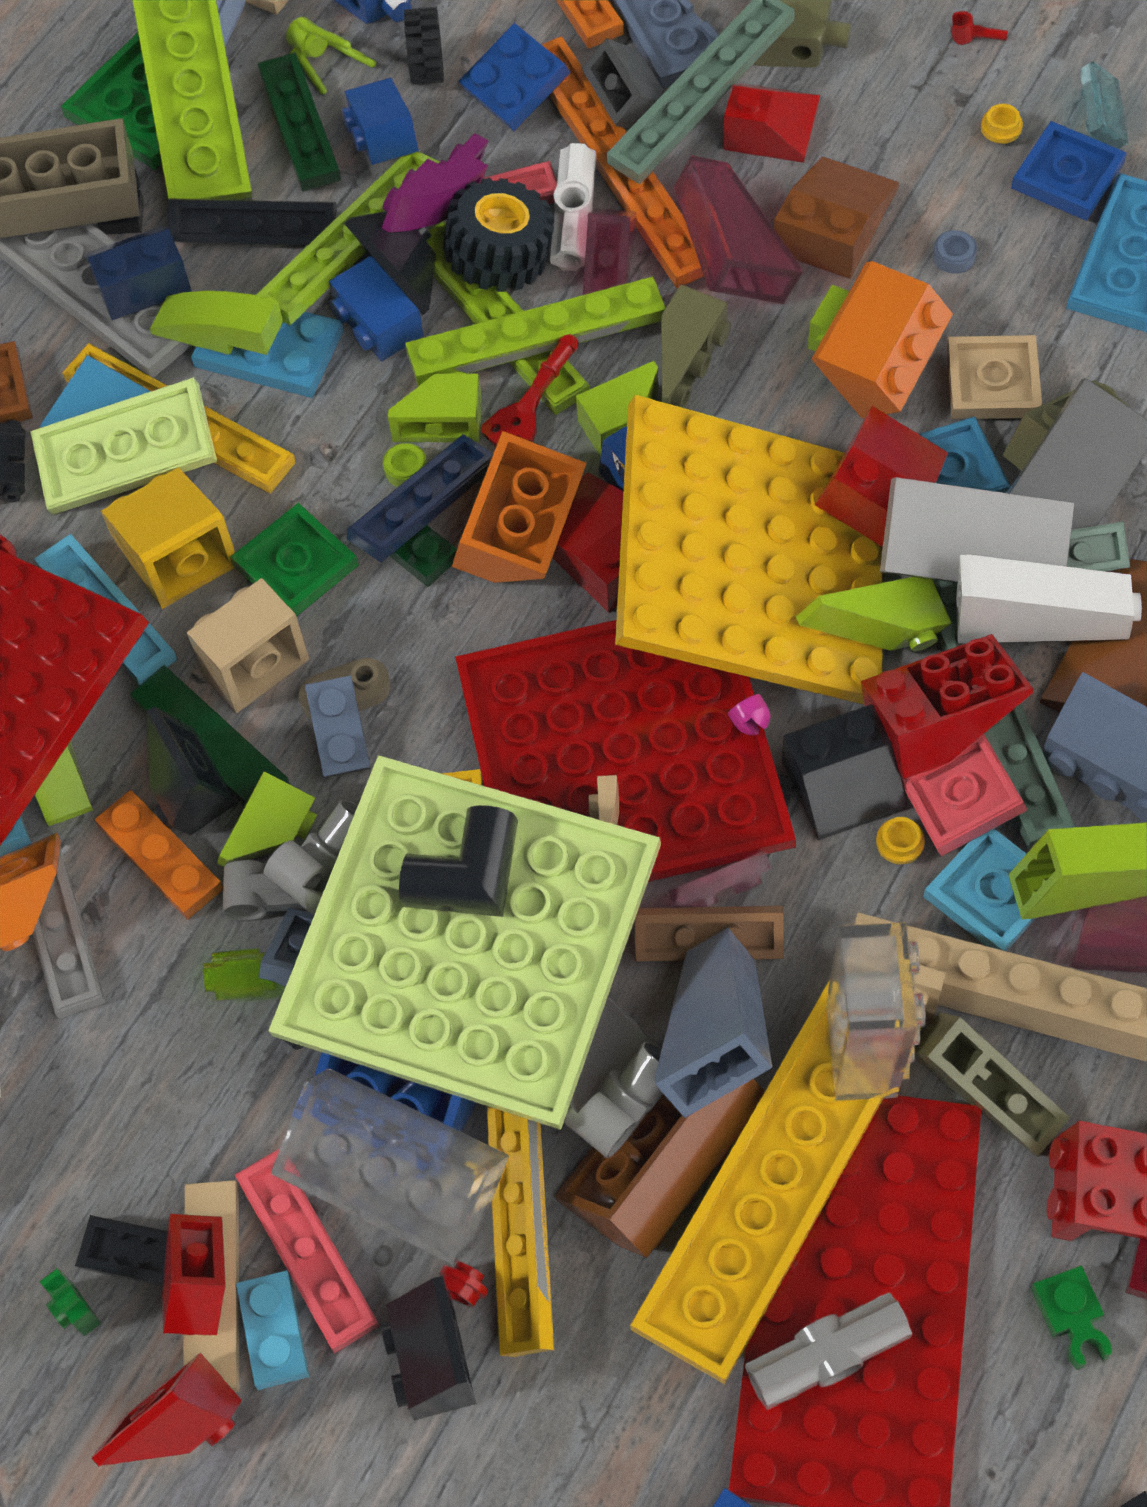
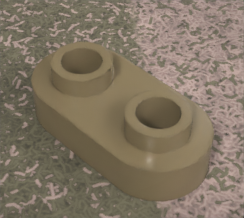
M361 658L309 677L304 681L299 690V700L304 714L312 720L305 685L350 675L352 676L359 711L380 704L386 699L391 688L386 667L376 659ZM364 675L373 676L369 681L361 682L358 680L361 676Z

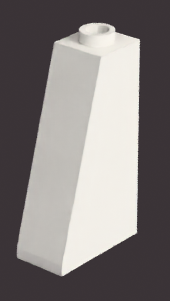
M960 555L956 595L958 643H968L971 640L993 634L998 642L1129 639L1133 621L1141 620L1140 593H1132L1130 574L977 555Z

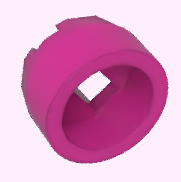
M760 694L741 701L728 713L735 727L741 733L748 736L759 734L756 723L761 728L766 729L771 717L769 708Z

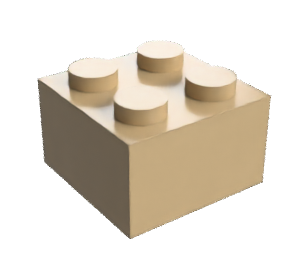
M262 578L250 587L247 586L237 591L228 603L214 613L201 617L194 627L187 632L204 678L236 714L309 660L296 614Z

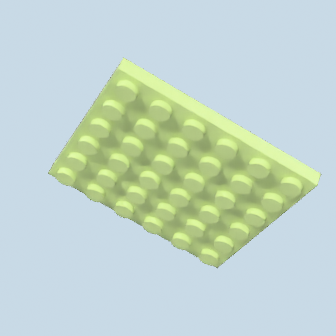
M378 755L268 1031L273 1037L561 1130L661 846L660 838ZM487 805L506 809L514 813L517 817L518 825L503 917L402 906L399 898V879L402 862L407 853L459 858L466 813L469 807Z

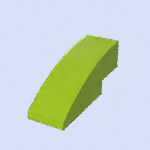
M229 291L183 292L166 296L150 328V332L155 336L228 355L231 354L234 347L267 355L283 323L278 300Z

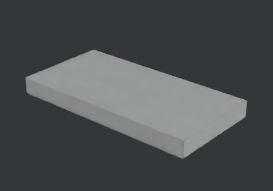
M897 477L892 478L880 572L958 583L960 555H977L1067 567L1074 503Z

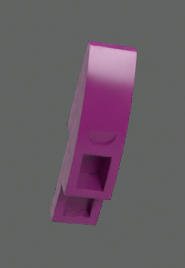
M474 133L463 145L460 143L456 144L447 162L441 160L437 164L427 159L416 171L410 169L404 177L400 188L392 187L384 201L383 210L387 212L382 229L389 233L410 231L447 220L451 199H454L455 193L459 189H465L466 184L472 181L478 184L481 183V180L484 178L488 165L481 161L489 140Z

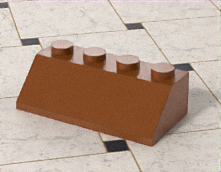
M752 1079L686 1118L662 1094L652 1110L647 1112L632 1135L613 1156L606 1158L592 1147L554 1198L617 1246L647 1258L653 1249L663 1242L668 1229L683 1209L695 1199L698 1189L713 1169L725 1159L728 1149L743 1131L765 1091Z

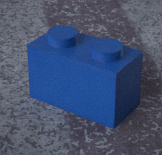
M391 77L344 91L348 107L342 108L345 125L348 132H352L357 151L365 150L372 165L419 151L411 114Z
M372 256L329 281L332 295L329 305L337 320L342 321V324L347 322L353 328V334L359 345L365 351L371 349L381 362L405 348L406 342L417 340L424 336L419 309Z

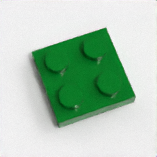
M299 503L230 556L233 566L246 579L254 584L262 578L296 614V617L359 566L357 556Z

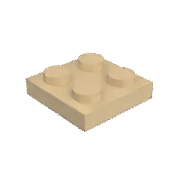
M1036 335L948 337L946 349L951 419H968L974 416L976 419L1023 418L1025 413L1042 405Z

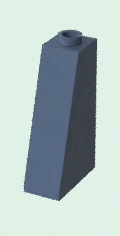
M728 927L686 952L655 1074L656 1086L684 1118L772 1068L756 962Z

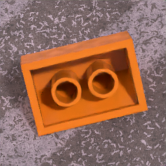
M869 261L864 264L811 360L861 418H865L872 406L885 414L901 412L953 313L930 284L874 261Z
M502 431L459 542L452 567L493 583L544 579L587 463Z

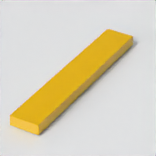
M90 343L83 348L62 372L65 381L69 383L88 355L149 391L167 386ZM204 406L217 462L214 463L271 494L295 465L294 454Z

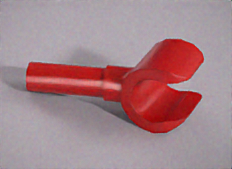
M958 11L952 15L953 26H951V34L953 40L959 45L971 42L974 37L1007 40L1008 30L974 25L973 16L967 11Z

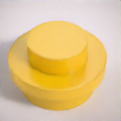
M996 104L984 114L981 121L982 134L988 140L1000 144L1016 140L1021 135L1023 121L1019 111L1009 104Z
M896 817L886 821L880 826L876 836L878 852L885 860L894 864L902 865L915 861L922 854L925 845V836L920 826L906 817Z

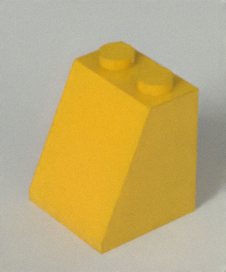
M179 467L167 474L155 477L149 484L127 496L119 497L110 506L101 510L111 536L161 609L235 568L230 558L235 553L224 517Z

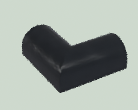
M487 805L469 807L466 813L459 858L407 853L402 862L399 879V898L402 906L503 917L518 820L514 813L506 809Z

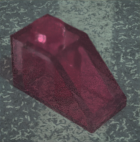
M594 208L588 213L583 295L629 282L634 246L635 211Z

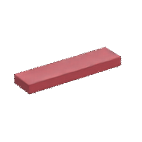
M280 1149L235 1174L236 1179L334 1354L378 1328L380 1325Z

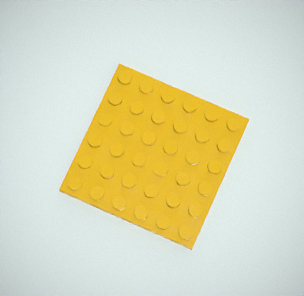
M635 395L628 404L615 645L864 705L861 681L882 673V648L800 626L796 619V616L818 596L882 583V572H880L882 546L815 506L844 452Z

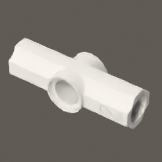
M570 143L568 147L560 149L558 181L554 192V230L550 262L552 265L561 268L562 271H577L579 268L587 266L590 226L593 222L592 202L597 155L596 150H592L585 144Z

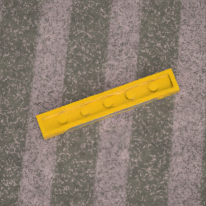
M487 1106L500 1356L517 1357L554 1350L541 1123Z

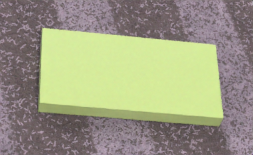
M194 377L30 431L46 507L53 515L147 485L155 477L167 474L177 467L183 472H187L217 462L200 386Z

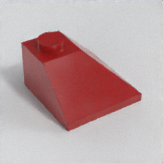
M745 83L734 84L724 115L723 150L804 163L820 102V95Z
M200 1352L123 1416L91 1459L98 1466L189 1454L205 1440L210 1446H213L235 1426V1422L231 1417L242 1400Z

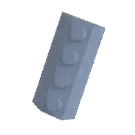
M1082 672L1047 736L1043 749L1044 757L1050 768L1056 773L1076 778L1090 786L1097 796L1105 800H1115L1131 809L1136 817L1146 823L1147 707Z

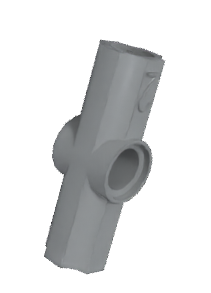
M889 1292L839 1318L836 1314L813 1322L799 1331L794 1337L795 1340L747 1363L745 1369L759 1400L768 1410L818 1384L820 1387H826L848 1377L862 1367L863 1361L911 1338L912 1332L900 1304Z

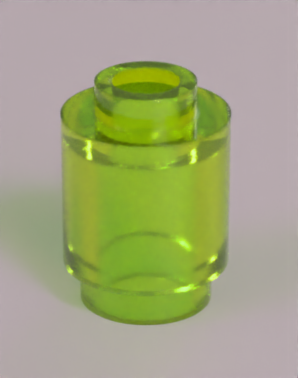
M259 947L212 952V962L203 963L205 991L215 992L216 1001L263 997L264 991L276 990V982L259 978L261 961L266 952H260Z

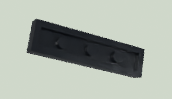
M168 199L169 230L174 242L309 245L336 219V202Z

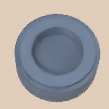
M958 230L947 231L941 234L935 241L933 260L938 268L945 272L954 274L965 272L975 262L977 253L976 241L966 232Z

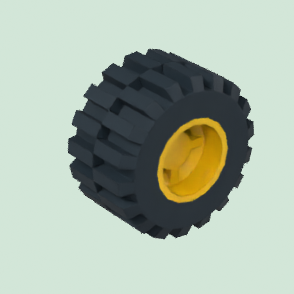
M485 178L479 184L472 181L466 184L465 189H459L455 193L454 199L450 201L443 240L444 258L446 263H451L450 269L456 275L462 274L463 281L470 285L472 283L479 284V288L488 290V287L497 286V292H506L507 288L519 290L523 288L524 283L529 285L537 280V275H542L545 270L554 230V215L549 212L550 206L547 201L539 200L540 194L534 189L530 191L525 189L526 185L520 182L514 184L508 182L509 179L499 178V181Z

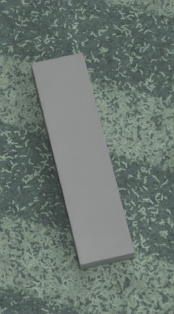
M55 831L30 838V841L34 843L55 834ZM60 846L57 873L37 921L33 937L55 1014L59 1019L105 1004L106 1000Z

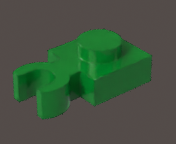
M1082 1265L1033 1283L1031 1291L1052 1338L1065 1333L1068 1334L1071 1341L1068 1346V1357L1071 1364L1077 1370L1083 1368L1086 1364L1085 1357L1081 1352V1345L1085 1343L1094 1345L1098 1349L1102 1360L1108 1359L1111 1356L1112 1346L1108 1337L1103 1332L1094 1329L1092 1323L1102 1320L1105 1314Z
M56 1268L39 1281L53 1298L46 1303V1306L63 1329L72 1324L85 1336L101 1324L78 1289L61 1270Z

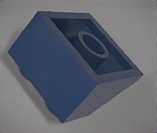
M165 226L84 253L111 320L163 303L166 296L192 292L181 255L169 228Z

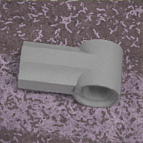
M236 860L224 866L223 915L226 918L236 921H254L263 918L266 912L287 911L288 907L297 910L306 909L264 875L265 865L263 863L253 860Z

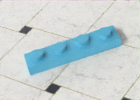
M71 534L34 558L37 567L140 613ZM149 623L121 665L141 685L163 665L168 667L177 661L174 650Z

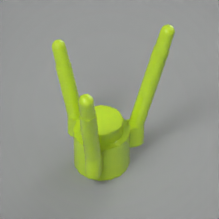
M304 16L296 18L287 29L286 40L293 47L290 53L296 52L301 67L321 94H326L327 88L307 60V57H319L324 53L327 45L371 68H375L377 65L375 60L350 47L351 43L319 27Z

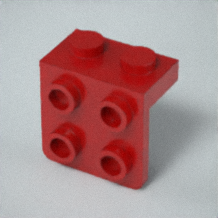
M1079 1120L1053 1140L1049 1152L1050 1168L1055 1169L1054 1188L1048 1196L1046 1207L1047 1217L1049 1220H1052L1051 1237L1072 1241L1093 1229L1147 1240V1134Z

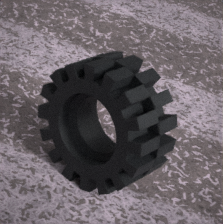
M437 7L405 9L404 29L411 85L443 83V56Z

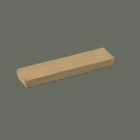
M236 1180L185 1184V1215L222 1217L226 1287L217 1336L184 1335L183 1366L201 1352L234 1392L239 1391V1296L236 1283H239V1185Z

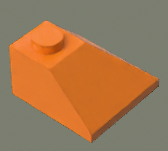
M57 833L0 857V948L2 951H10L23 945L29 939V935H32L57 873L61 840Z

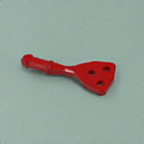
M567 334L558 340V345L547 360L540 364L541 368L531 387L519 402L498 410L482 424L481 431L483 436L495 446L498 444L502 431L530 442L534 441L537 433L536 409L541 396L551 382L559 377V371L578 349L579 343L575 335ZM515 421H520L519 425H513ZM494 428H500L498 432H493Z

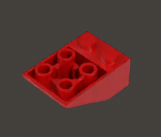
M993 634L971 640L963 645L929 655L924 659L882 672L879 675L861 681L864 705L873 704L892 743L898 770L903 779L949 763L1033 694V687Z

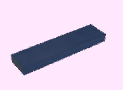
M462 434L347 528V540L382 563L486 475L493 453Z

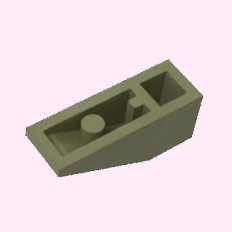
M939 1012L915 1040L909 1051L946 1086L970 1105L978 1106L985 1117L1037 1157L1040 1156L1070 1118L959 1016Z

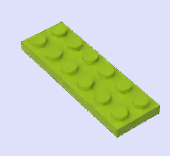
M132 0L168 199L239 200L252 198L216 0Z

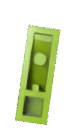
M908 577L821 595L796 616L800 626L890 651L910 647L913 652L928 648L938 641L936 635L951 624L933 580L919 577Z

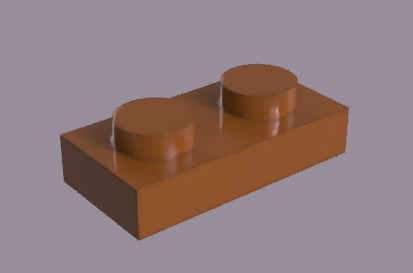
M15 341L0 344V423H4L7 420H17L20 422L32 419L33 415L19 350Z

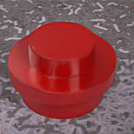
M457 1261L454 1268L443 1265L439 1272L440 1276H444L451 1298L467 1307L474 1308L478 1299H485L489 1292L482 1284L485 1276L463 1262Z

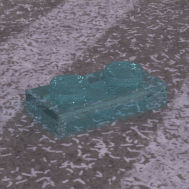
M1092 61L1080 69L1083 86L1081 96L1086 106L1088 118L1086 120V128L1093 139L1120 149L1129 142L1119 81L1095 61Z

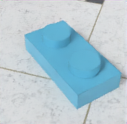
M286 1270L236 1283L255 1387L261 1390L310 1377L289 1272Z

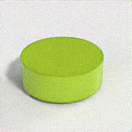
M411 443L397 444L391 447L383 457L385 477L395 487H399L427 464L424 451Z

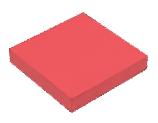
M984 734L949 763L906 779L900 776L906 794L941 857L1028 810Z

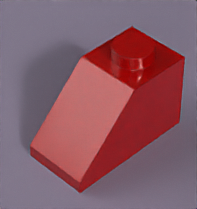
M170 1214L163 1285V1333L217 1336L226 1287L222 1217Z

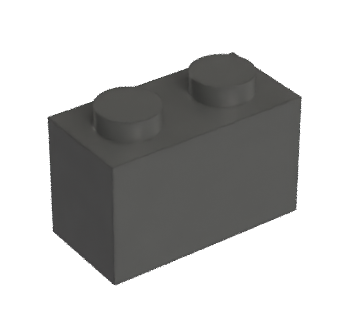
M607 38L582 68L615 126L627 130L665 93L639 50Z

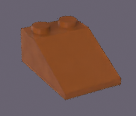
M822 156L791 188L774 219L773 252L851 279L899 188V182Z

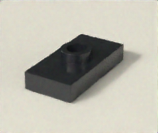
M90 1215L75 1266L87 1271L163 1286L168 1231Z

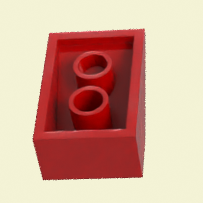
M872 406L816 501L815 506L883 547L891 479L897 477L936 483L948 452Z
M587 472L581 477L552 558L609 613L618 604L624 491Z

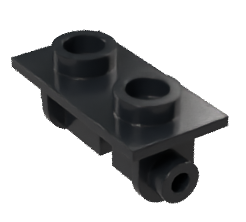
M7 420L4 423H0V496H3V499L7 502H17L20 500L21 495L25 493V463L8 461V459L24 461L26 431L17 420Z

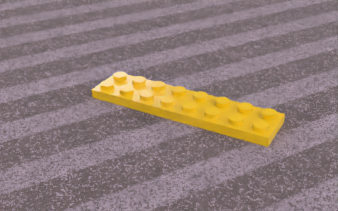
M834 974L831 976L631 1323V1331L725 1385L918 1037L924 1021Z

